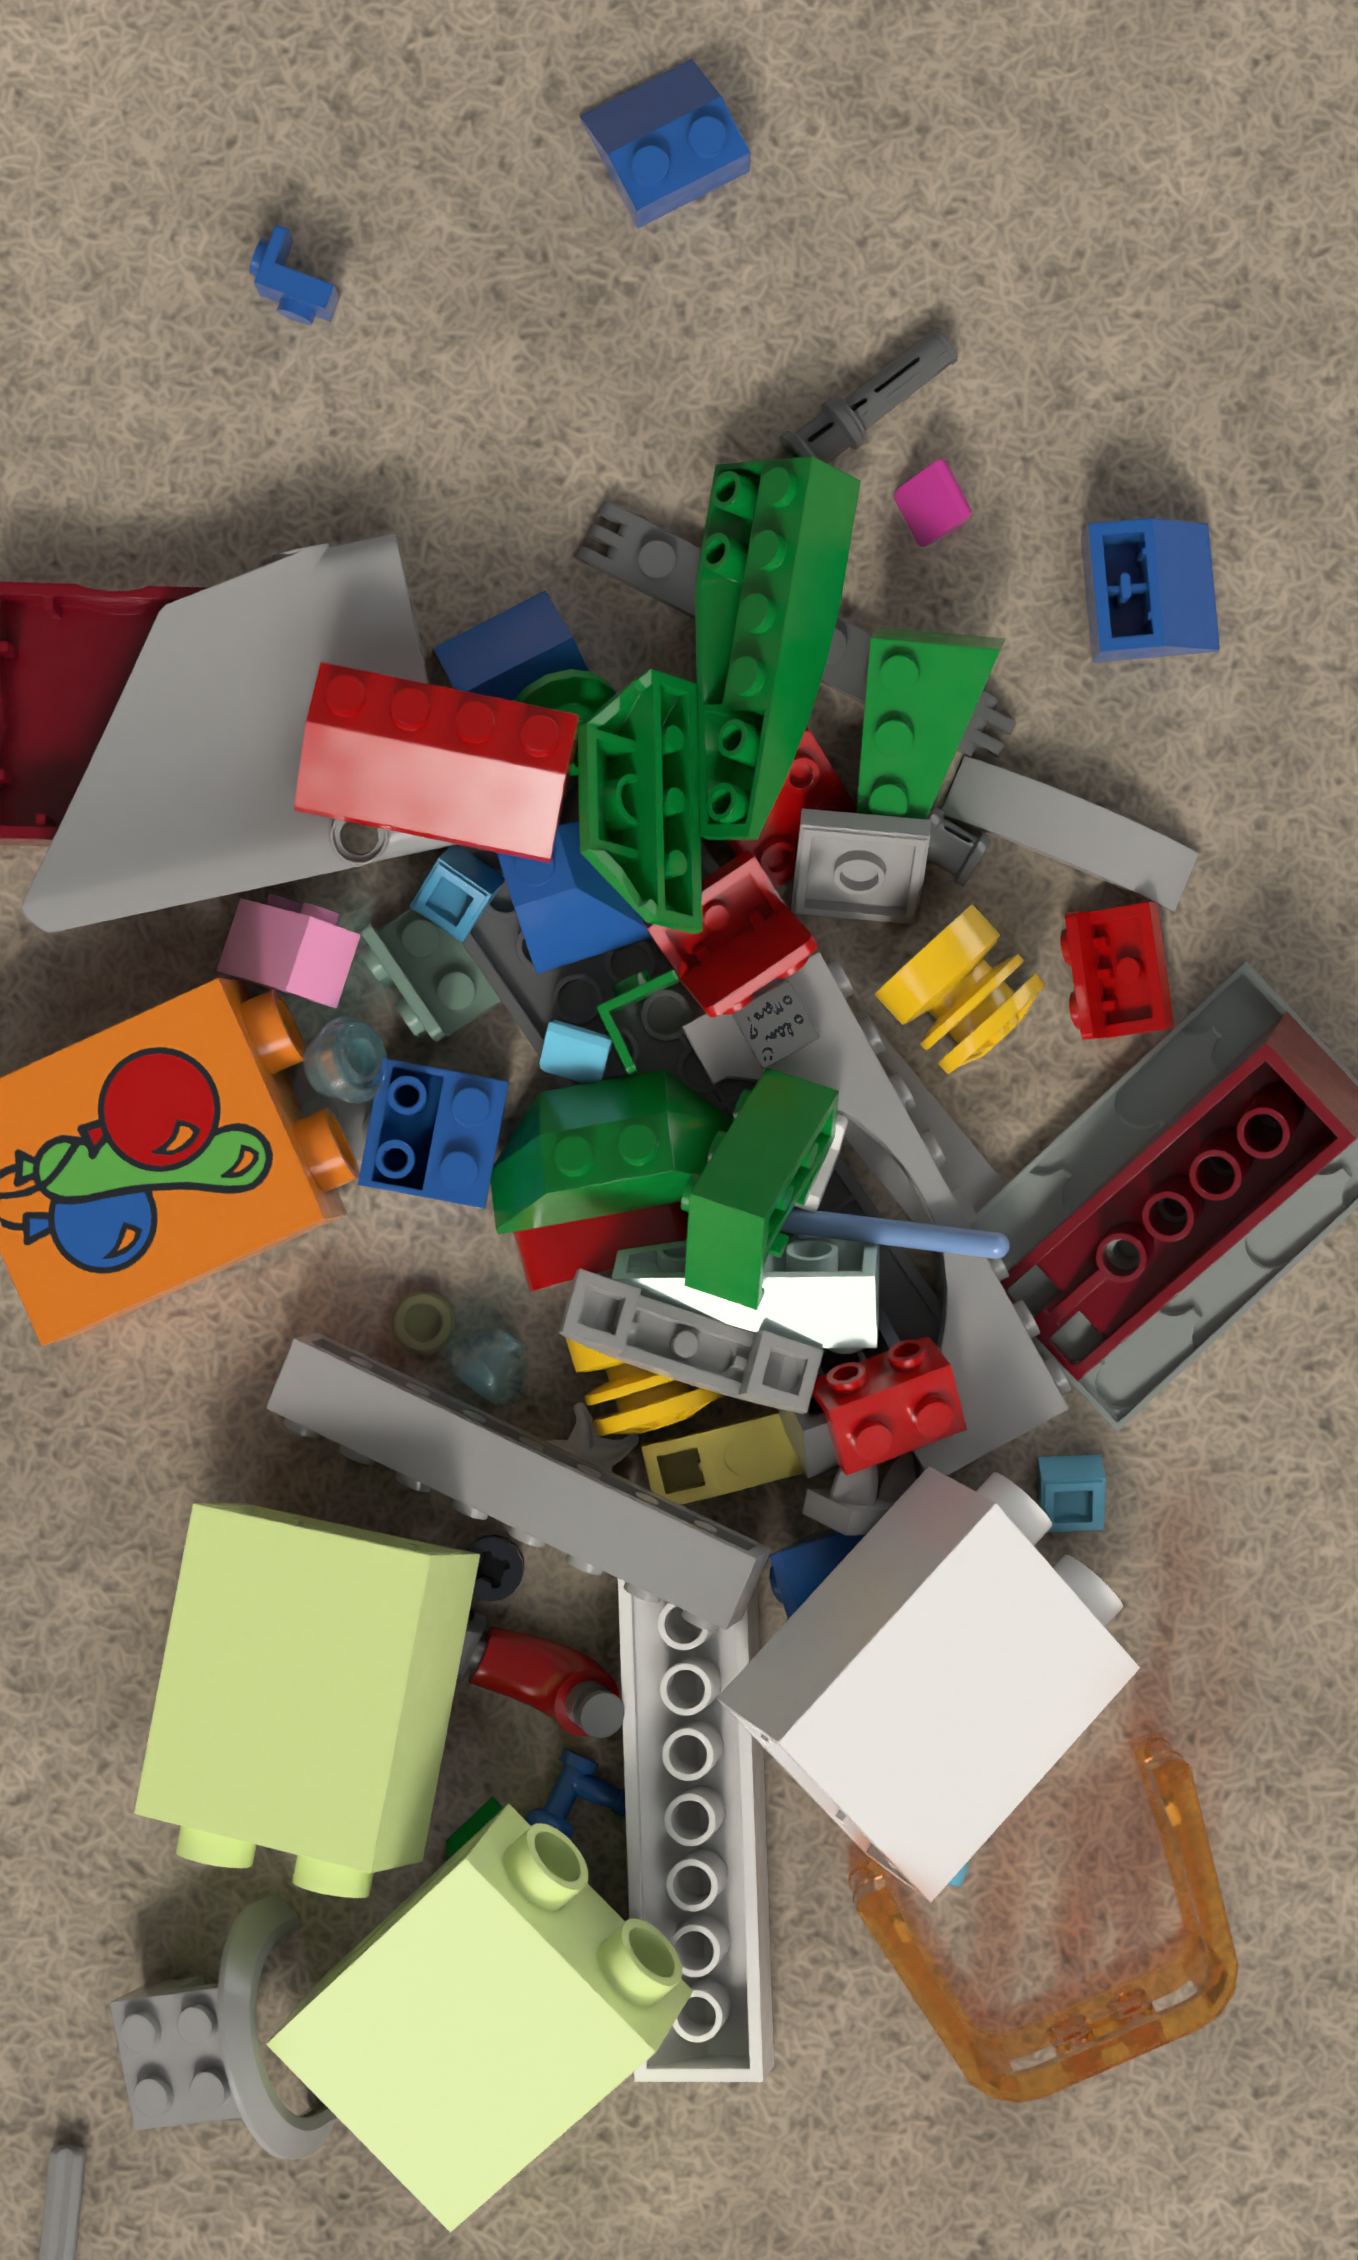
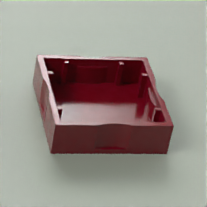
M0 581V845L50 847L115 710L159 611L166 604L207 589L206 587L148 586L128 591H105L69 583Z

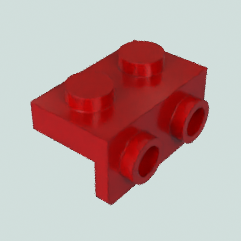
M1145 902L1092 912L1077 911L1066 913V928L1061 932L1060 944L1063 958L1066 964L1072 968L1075 991L1070 994L1069 1010L1074 1026L1080 1029L1082 1039L1103 1040L1175 1029L1158 903Z
M929 1337L918 1340H904L893 1345L887 1352L858 1363L840 1364L832 1368L828 1374L816 1378L812 1394L824 1410L837 1462L846 1476L967 1430L951 1364Z

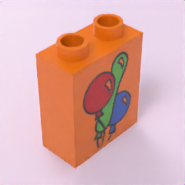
M217 978L0 1078V1254L41 1346L79 1336L348 1214L336 1188L359 1178L358 1164L342 1126L328 1107L303 1117L300 1105L284 1069L306 1060V1047L289 1007L276 989L269 990L252 998L245 981Z

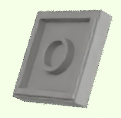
M802 808L791 912L803 915L917 925L930 841L931 820Z

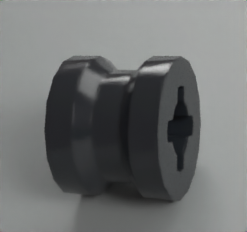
M492 1534L476 1539L466 1549V1551L480 1554L473 1590L475 1598L488 1602L499 1601L508 1597L516 1590L522 1581L525 1570L524 1556L517 1544L508 1537Z

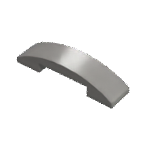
M964 756L942 808L945 811L944 817L997 839L1001 837L1114 884L1116 885L1115 888L1148 902H1157L1158 906L1175 912L1199 854L1148 827L1094 803L1018 773L968 756Z
M582 1269L576 1270L559 1334L607 1356L689 1385L773 1408L801 1414L807 1413L824 1350L765 1330L753 1333L640 1295L641 1289Z

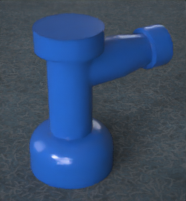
M564 1748L559 1758L564 1764L544 1808L530 1810L525 1820L531 1826L538 1823L550 1825L572 1840L574 1829L567 1820V1817L577 1797L596 1805L611 1808V1812L624 1817L626 1815L625 1789L621 1788L618 1790L605 1780L594 1776L599 1763Z

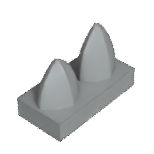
M912 1451L897 1456L886 1468L879 1483L877 1464L848 1476L845 1475L840 1467L831 1488L807 1489L802 1514L846 1536L866 1535L921 1475L918 1461Z

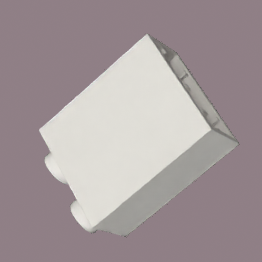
M930 1466L721 1692L717 1699L868 1857L929 1902H932L1140 1667L1105 1628L1123 1608L1122 1602L1110 1587L1077 1559L1064 1555L1052 1567L1034 1547L1052 1527V1522L1030 1496L1012 1481L996 1472H993L975 1492Z

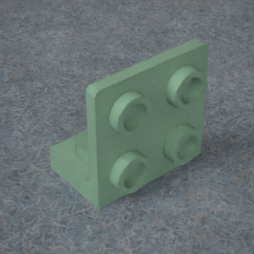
M410 908L378 931L370 923L359 930L368 944L357 951L378 982H381L384 987L392 981L395 983L403 998L394 1003V1006L413 1034L419 1039L429 1034L433 1040L440 1044L502 1002L463 944L414 909Z

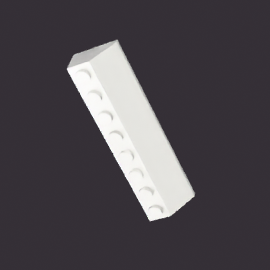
M618 1578L622 1704L625 1712L623 1719L629 1919H640L648 1922L669 1940L676 1950L682 1965L681 1979L693 1990V1993L656 2053L634 2071V2082H764L774 2066L763 1746L717 1699L721 1692L760 1651L758 1583L744 1616L739 1622L727 1630L719 1627L718 1631H708L686 1621L682 1617L683 1609L663 1599L659 1603H651L631 1595L623 1588L625 1581Z

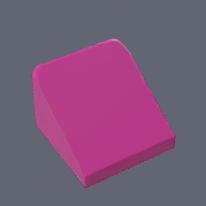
M943 459L929 465L899 487L894 493V500L917 544L921 547H926L961 529L972 513L949 465Z

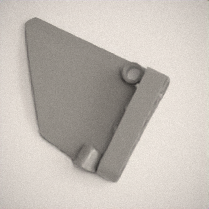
M396 532L335 546L320 544L273 555V563L166 604L159 611L95 753L25 896L22 910L29 920L42 931L53 933L456 845L377 828L379 840L376 847L367 853H357L347 847L343 839V829L347 821L294 811L305 723L320 662L430 684Z

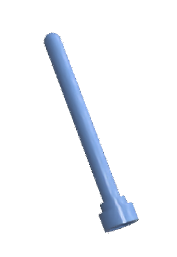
M793 1208L779 1231L996 1259L1005 1256L1010 1246L1008 1238L999 1232L825 1211L810 1212L800 1208Z

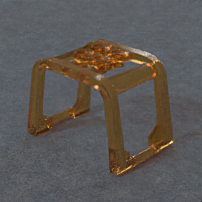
M1146 1733L1128 1741L1127 1745L1155 1821L1184 1928L1181 1945L1174 1956L1162 1965L1016 2029L997 2032L986 2030L973 2022L917 1933L884 1868L867 1855L853 1861L848 1867V1884L852 1890V1899L857 1913L969 2083L992 2099L1023 2103L1045 2098L1200 2030L1221 2015L1235 1993L1239 1965L1192 1770L1183 1756L1172 1748L1169 1741L1157 1733ZM1189 1981L1192 1983L1197 1991L1182 2002L1156 2012L1152 2001L1175 1992ZM1049 2046L1053 2047L1056 2057L1030 2068L1016 2071L1012 2069L1009 2060L1029 2056Z

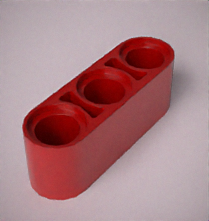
M681 1202L513 1232L529 1292L574 1280L576 1270L578 1269L594 1274L613 1269L618 1250L687 1240L689 1212L682 1210Z

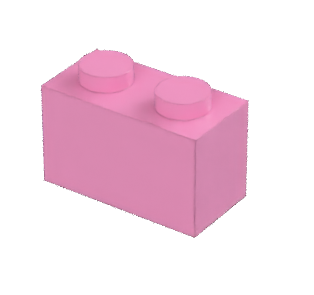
M268 894L265 904L240 898L216 971L266 989H276L283 994L337 1009L361 935L337 926L340 914L305 902L300 904L273 894Z

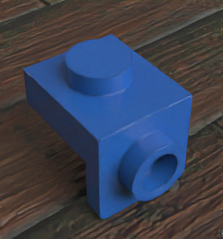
M276 224L270 240L265 238L259 240L250 264L249 273L256 276L254 284L259 295L279 303L276 311L293 321L312 325L314 318L318 317L331 322L339 302L335 285L285 267L294 241L288 228Z

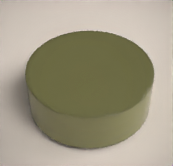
M427 1290L412 1292L402 1298L396 1305L391 1320L392 1331L398 1343L406 1350L416 1354H431L445 1347L452 1339L456 1328L455 1312L448 1300L436 1292Z

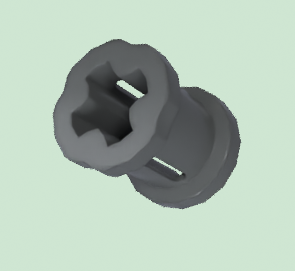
M936 807L929 818L931 820L927 860L954 875L955 882L964 887L991 839L984 835L976 837L944 819L945 811Z

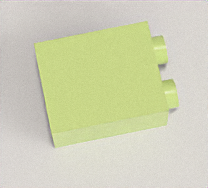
M193 1503L134 1814L180 1825L176 1854L185 1859L203 1864L228 1868L252 1867L256 1845L296 1854L297 1858L292 1883L300 1888L331 1896L347 1898L369 1897L374 1872L423 1862L480 1554L247 1503Z
M509 1803L309 1990L266 2043L449 2232H452L655 2054L693 1993V1990L681 1979L682 1965L676 1950L669 1940L657 1928L640 1919L624 1921L587 1883V1865L574 1843L566 1835L550 1825L538 1823L531 1826Z

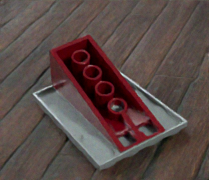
M1246 960L1175 1026V1029L1168 1032L976 1212L978 1220L969 1225L971 1229L999 1232L1004 1234L1009 1240V1251L1005 1256L1001 1257L1009 1277L1000 1281L1011 1303L1014 1304L1022 1299L1033 1316L1040 1334L1031 1338L1032 1342L1047 1358L1052 1356L1055 1358L1067 1380L1116 1432L1128 1423L1358 1207V1079L1352 1075V1072L1309 1029L1307 1024Z

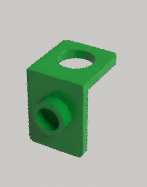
M675 969L653 980L650 979L647 971L635 974L612 986L615 998L596 1006L628 1076L637 1073V1069L611 1014L678 983L679 976Z

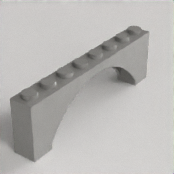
M819 952L811 956L807 963L793 975L786 978H775L754 992L753 999L788 980L820 1036L818 1040L768 1068L838 1090L837 1113L854 1122L877 1141L900 1166L917 1192L930 1223L933 1225L971 1229L969 1225L977 1221L978 1217L963 1189L958 1186L950 1191L938 1168L947 1164L946 1158L931 1131L928 1129L919 1134L907 1111L916 1107L915 1101L899 1073L889 1078L876 1056L883 1052L885 1047L867 1016L859 1021L856 1020L845 999L853 995L854 990L838 961L834 960L826 965ZM705 1014L683 1026V1032L713 1086L725 1079L758 1082L765 1069L762 1070L731 1014H721L714 1018H710ZM939 1252L943 1292L942 1320L937 1347L951 1364L967 1430L913 1450L912 1452L923 1472L930 1466L948 1476L1069 1409L1062 1395L1071 1391V1387L1063 1371L1053 1356L1043 1361L1031 1338L1040 1334L1033 1316L1022 1299L1012 1304L1000 1281L1009 1277L1001 1258Z

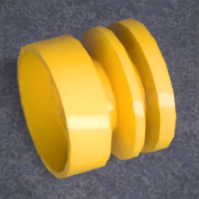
M973 904L952 921L874 994L902 1025L929 1011L936 1021L920 1042V1045L926 1051L947 1032L952 1036L957 1044L937 1062L948 1075L957 1067L983 1057L1027 1016L1026 1014L1038 993L1046 986L1045 982L1036 973L1015 991L1004 982L1024 962L1019 954L1006 959L994 968L984 960L996 944L1000 934Z
M565 1337L576 1372L606 1369L609 1382L584 1396L586 1405L589 1406L615 1399L618 1411L592 1420L596 1437L608 1434L637 1435L693 1417L694 1413L708 1403L724 1397L723 1394L696 1386L691 1387L689 1384L625 1363Z

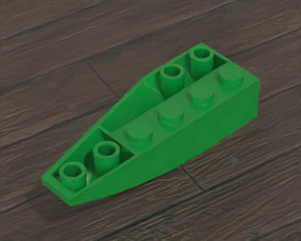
M812 456L715 465L695 583L700 837L708 840L758 839L791 768L807 727L826 667L841 604L861 480Z

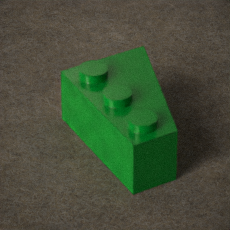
M877 628L870 638L856 813L927 820L1006 638Z
M766 1067L754 1089H744L734 1110L732 1125L727 1132L723 1130L717 1132L709 1150L706 1168L702 1174L694 1172L684 1189L681 1208L689 1212L684 1286L758 1310L765 1295V1289L762 1286L764 1263L768 1254L779 1258L782 1257L789 1239L787 1235L781 1234L779 1231L795 1203L805 1205L834 1141L839 1099L838 1090Z

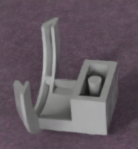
M276 1894L266 1895L250 1903L235 1919L224 1946L218 1983L205 1985L203 1976L145 1984L110 2002L135 2130L242 2118L248 2130L261 2147L279 2159H301L324 2145L337 2116L328 2107L319 2112L316 2111V2108L308 2109L300 2115L294 2114L285 2107L269 2081L259 2047L256 2006L259 1979L269 1951L279 1939L300 1928L298 1915Z

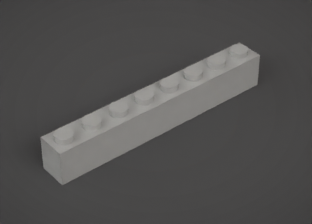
M318 1332L294 1338L266 1409L283 1416L284 1420L282 1423L289 1430L310 1438H317L319 1434L340 1444L338 1451L345 1457L366 1465H373L375 1461L397 1471L395 1479L401 1484L421 1492H430L431 1488L453 1498L451 1505L457 1511L481 1520L487 1519L488 1516L495 1518L510 1526L508 1533L515 1539L535 1547H544L545 1543L567 1553L566 1561L571 1566L593 1575H601L603 1571L625 1581L623 1588L631 1595L651 1603H659L663 1599L683 1609L682 1617L686 1621L708 1631H718L719 1627L727 1630L743 1618L772 1550L753 1539Z

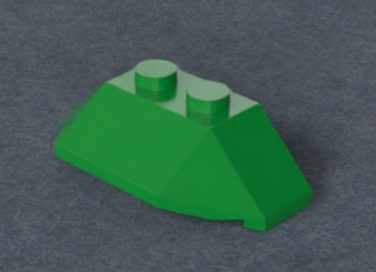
M649 669L641 672L578 726L580 853L647 923L696 934L703 932L697 683Z
M666 1069L539 1092L493 1165L490 1184L496 1231L499 1235L682 1202L684 1189L690 1176L694 1172L702 1174L707 1166L709 1150L715 1135L719 1130L727 1132L733 1120Z

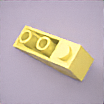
M779 1412L644 1442L641 1445L651 1491L679 1505L805 1473L785 1433Z

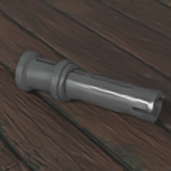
M933 327L926 336L891 363L884 366L877 374L843 400L840 397L829 398L822 403V412L795 433L786 431L782 434L779 440L784 451L790 458L812 456L828 464L849 447L857 450L864 444V439L867 438L866 430L900 403L907 400L913 393L949 365H953L958 361V355L952 344L940 330Z

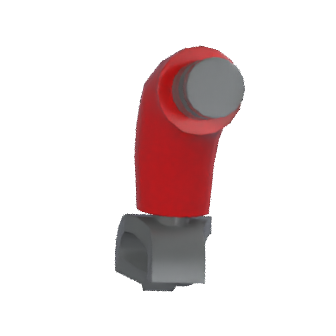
M470 1607L456 1683L459 1684L464 1680L470 1667L472 1668L469 1677L470 1684L510 1697L533 1707L552 1718L562 1729L574 1736L605 1738L611 1736L620 1728L625 1712L624 1706L620 1701L618 1686L596 1660L563 1644L494 1626L489 1628L483 1639L481 1637L486 1627V1615Z

